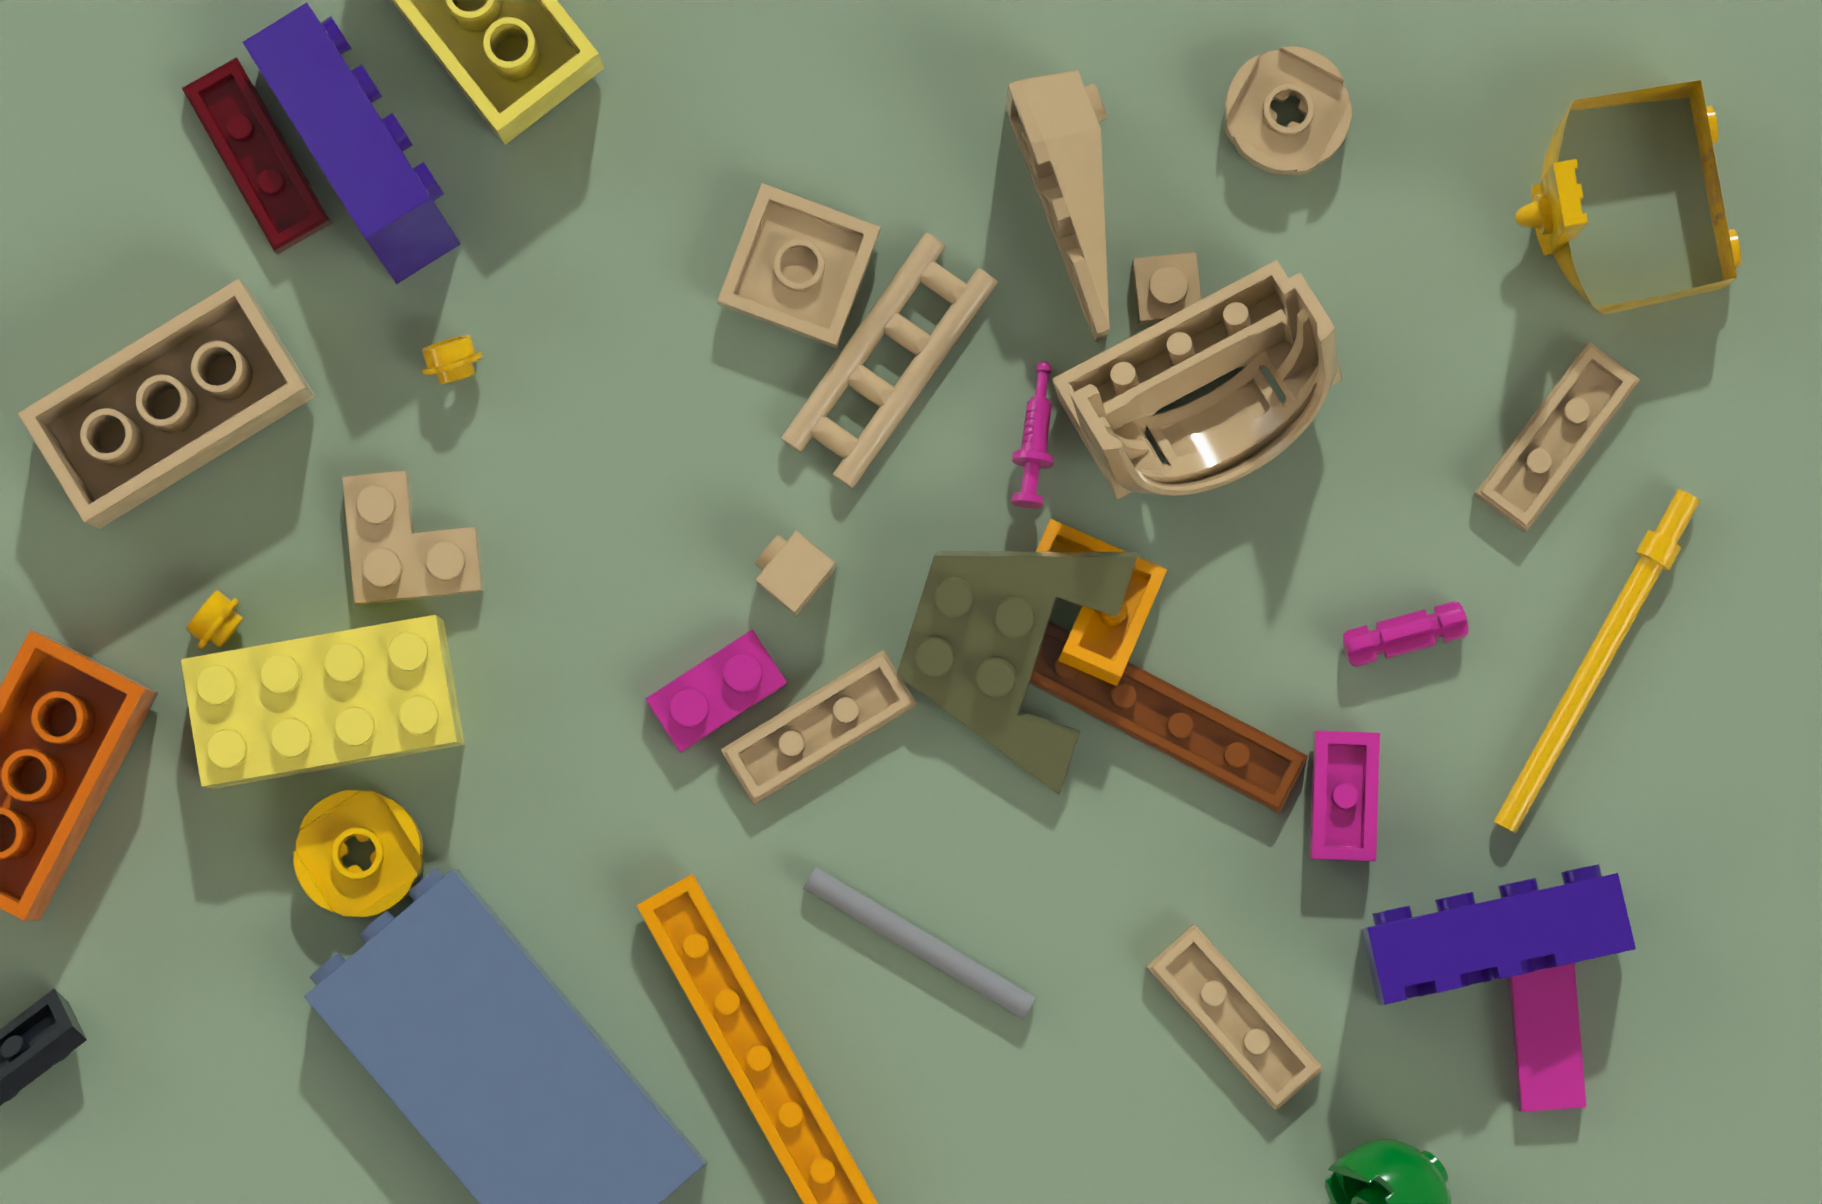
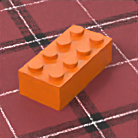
M31 630L0 686V909L23 921H40L158 692L46 635Z

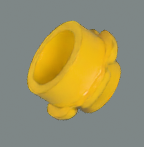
M470 334L453 337L421 349L427 366L421 370L423 375L436 374L439 384L454 382L475 374L473 362L480 360L483 354L482 351H475Z
M216 590L192 618L185 630L200 640L197 645L199 649L205 648L209 641L221 648L241 624L244 618L235 612L239 605V600L236 597L230 600L219 590Z

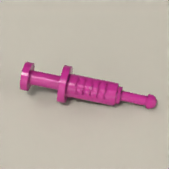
M1041 361L1036 366V372L1038 373L1035 396L1031 397L1030 401H1027L1021 450L1014 451L1012 454V462L1023 466L1024 469L1021 493L1012 494L1011 503L1022 508L1038 509L1043 507L1044 498L1037 495L1039 469L1053 466L1054 457L1046 453L1052 404L1046 398L1048 375L1052 371V367L1047 361Z

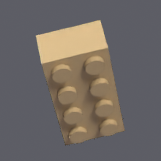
M238 278L20 411L18 415L83 522L99 530L316 396L252 291Z

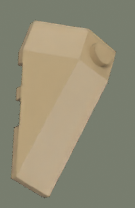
M1078 70L1015 81L1008 84L1005 110L1094 342L1107 338L1109 332L1101 128L1098 123L1107 119L1106 111L1095 84L1084 86Z

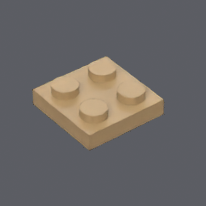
M761 183L717 303L720 306L837 348L881 232V227Z

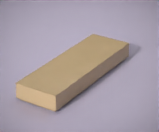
M1589 341L1473 495L1522 532H1526L1640 379Z
M884 650L721 749V752L754 805L917 705L903 680L896 675L897 670Z
M1192 924L1146 966L1275 1111L1323 1069L1322 1065L1195 924Z

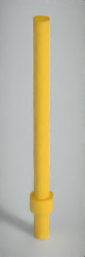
M1678 489L1655 531L1647 530L1635 552L1640 557L1495 817L1493 822L1513 834L1517 833L1661 571H1669L1682 549L1677 543L1700 503L1697 497Z

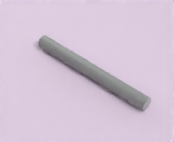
M815 867L803 889L1022 1019L1025 1018L1036 999L1032 994L818 867Z

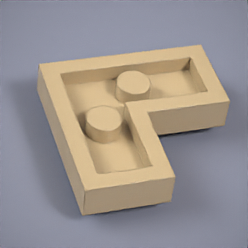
M406 470L342 477L355 604L363 605L484 592L478 529L476 527L414 533L409 473Z

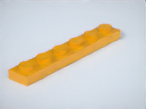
M694 874L685 877L636 905L803 1204H879Z

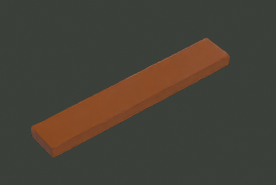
M1049 621L1029 684L1270 810L1280 813L1309 757L1308 755L1129 662L1118 685L1115 686L1058 661L1070 631Z

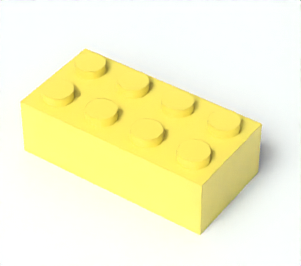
M391 0L504 145L604 69L598 51L557 0Z
M437 615L181 659L201 787L217 789L465 745L445 623Z

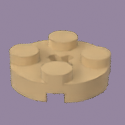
M1298 46L1280 47V50L1268 51L1261 56L1259 54L1249 59L1234 76L1226 95L1224 111L1226 120L1225 131L1228 139L1235 145L1238 153L1246 161L1265 172L1296 176L1311 172L1317 166L1327 162L1337 152L1350 128L1352 107L1341 73L1323 55L1311 49ZM1292 95L1301 100L1298 104V111L1305 115V119L1300 124L1291 121L1285 127L1276 122L1277 113L1270 109V104L1273 100L1284 103L1288 96Z

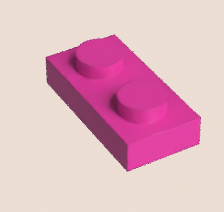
M752 629L645 699L679 752L682 753L788 683Z
M1314 731L1310 859L1376 861L1380 733Z

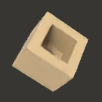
M796 530L788 541L777 535L761 553L755 565L762 572L755 581L758 586L797 617L837 567L831 558Z

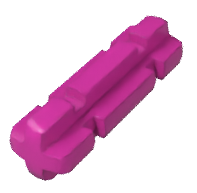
M1453 601L1435 606L1434 613L1427 615L1424 609L1376 622L1375 630L1369 631L1367 625L1347 630L1343 634L1345 654L1350 664L1358 667L1377 662L1376 655L1384 653L1385 658L1388 659L1435 646V639L1442 637L1444 643L1464 638L1469 634L1468 620L1461 604Z

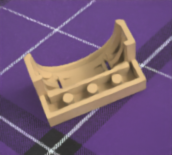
M1275 260L1056 376L1052 381L1059 402L1118 500L1131 492L1171 496L1196 494L1224 486L1250 474L1279 455L1305 431L1321 409L1330 387L1342 381L1337 353L1335 326L1301 272L1288 278L1278 260ZM1259 366L1266 367L1271 372L1286 397L1284 404L1280 402ZM1238 367H1245L1227 382L1206 395L1176 409L1155 415L1164 406ZM1146 429L1166 464L1161 462L1144 434Z

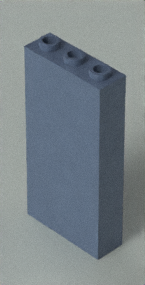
M438 869L430 872L408 892L409 896L414 900L410 906L396 918L389 911L384 912L359 934V937L365 942L360 949L347 960L340 953H337L309 977L316 986L304 998L479 1204H660L707 1163L702 1154L459 870L452 869L445 876Z

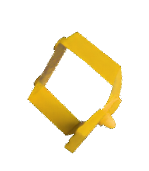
M1701 80L1573 100L1553 133L1544 159L1541 182L1531 186V203L1521 207L1515 214L1517 224L1535 228L1544 256L1553 254L1568 281L1583 299L1602 315L1723 289L1737 278L1735 267L1741 265L1740 243L1735 229L1728 230L1713 143L1718 141L1717 117L1713 106H1706ZM1690 98L1723 281L1668 295L1595 307L1581 285L1569 241L1574 240L1588 223L1587 213L1583 214L1581 200L1584 198L1582 185L1577 184L1575 170L1578 169L1577 159L1558 162L1569 111Z

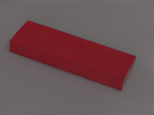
M237 57L182 88L276 254L283 252L332 224Z

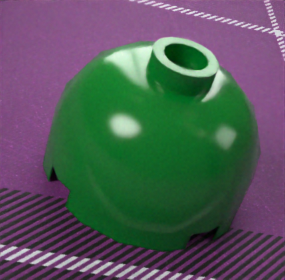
M1393 1139L1368 1141L1350 1150L1329 1167L1328 1170L1334 1173L1325 1179V1189L1331 1204H1451V1195L1446 1184L1448 1175L1438 1158L1428 1151L1420 1152L1417 1148L1407 1143Z

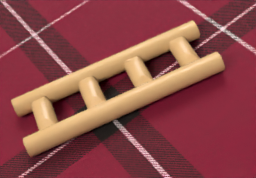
M927 232L924 233L780 438L800 453L810 439L814 438L840 456L843 460L832 475L852 489L998 283L991 275L979 268L975 270L968 282L965 283L937 264L935 261L946 246ZM920 283L952 304L930 335L899 314ZM884 334L915 355L895 386H892L863 366ZM848 386L879 407L858 438L827 417Z

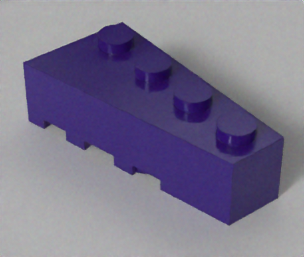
M308 2L242 42L365 240L396 284L460 245L459 240L434 203L436 199L444 195L438 183L424 162L414 168L408 162L403 151L413 146L393 113L383 119L377 113L372 103L381 98L382 95L363 65L361 64L350 70L341 56L352 48L332 16L320 22Z
M1597 864L1561 872L1564 885L1539 890L1537 880L1533 878L1498 886L1500 899L1476 904L1473 892L1435 900L1438 910L1436 913L1412 917L1410 906L1372 914L1375 926L1364 928L1361 932L1378 1005L1391 1004L1417 996L1445 992L1481 982L1504 979L1545 968L1548 969L1635 950V942L1619 874L1602 876L1600 865Z

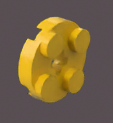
M344 790L329 795L309 810L300 825L293 864L298 881L306 894L317 905L342 916L372 917L393 909L409 895L408 892L414 887L423 871V840L417 823L399 802L378 792ZM355 836L361 843L371 840L376 850L370 855L372 866L366 871H363L359 865L347 868L343 863L342 858L349 852L345 842L350 837Z

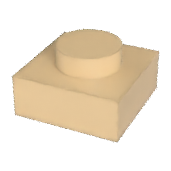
M1196 252L1133 258L1132 267L1139 324L1160 322L1202 300Z

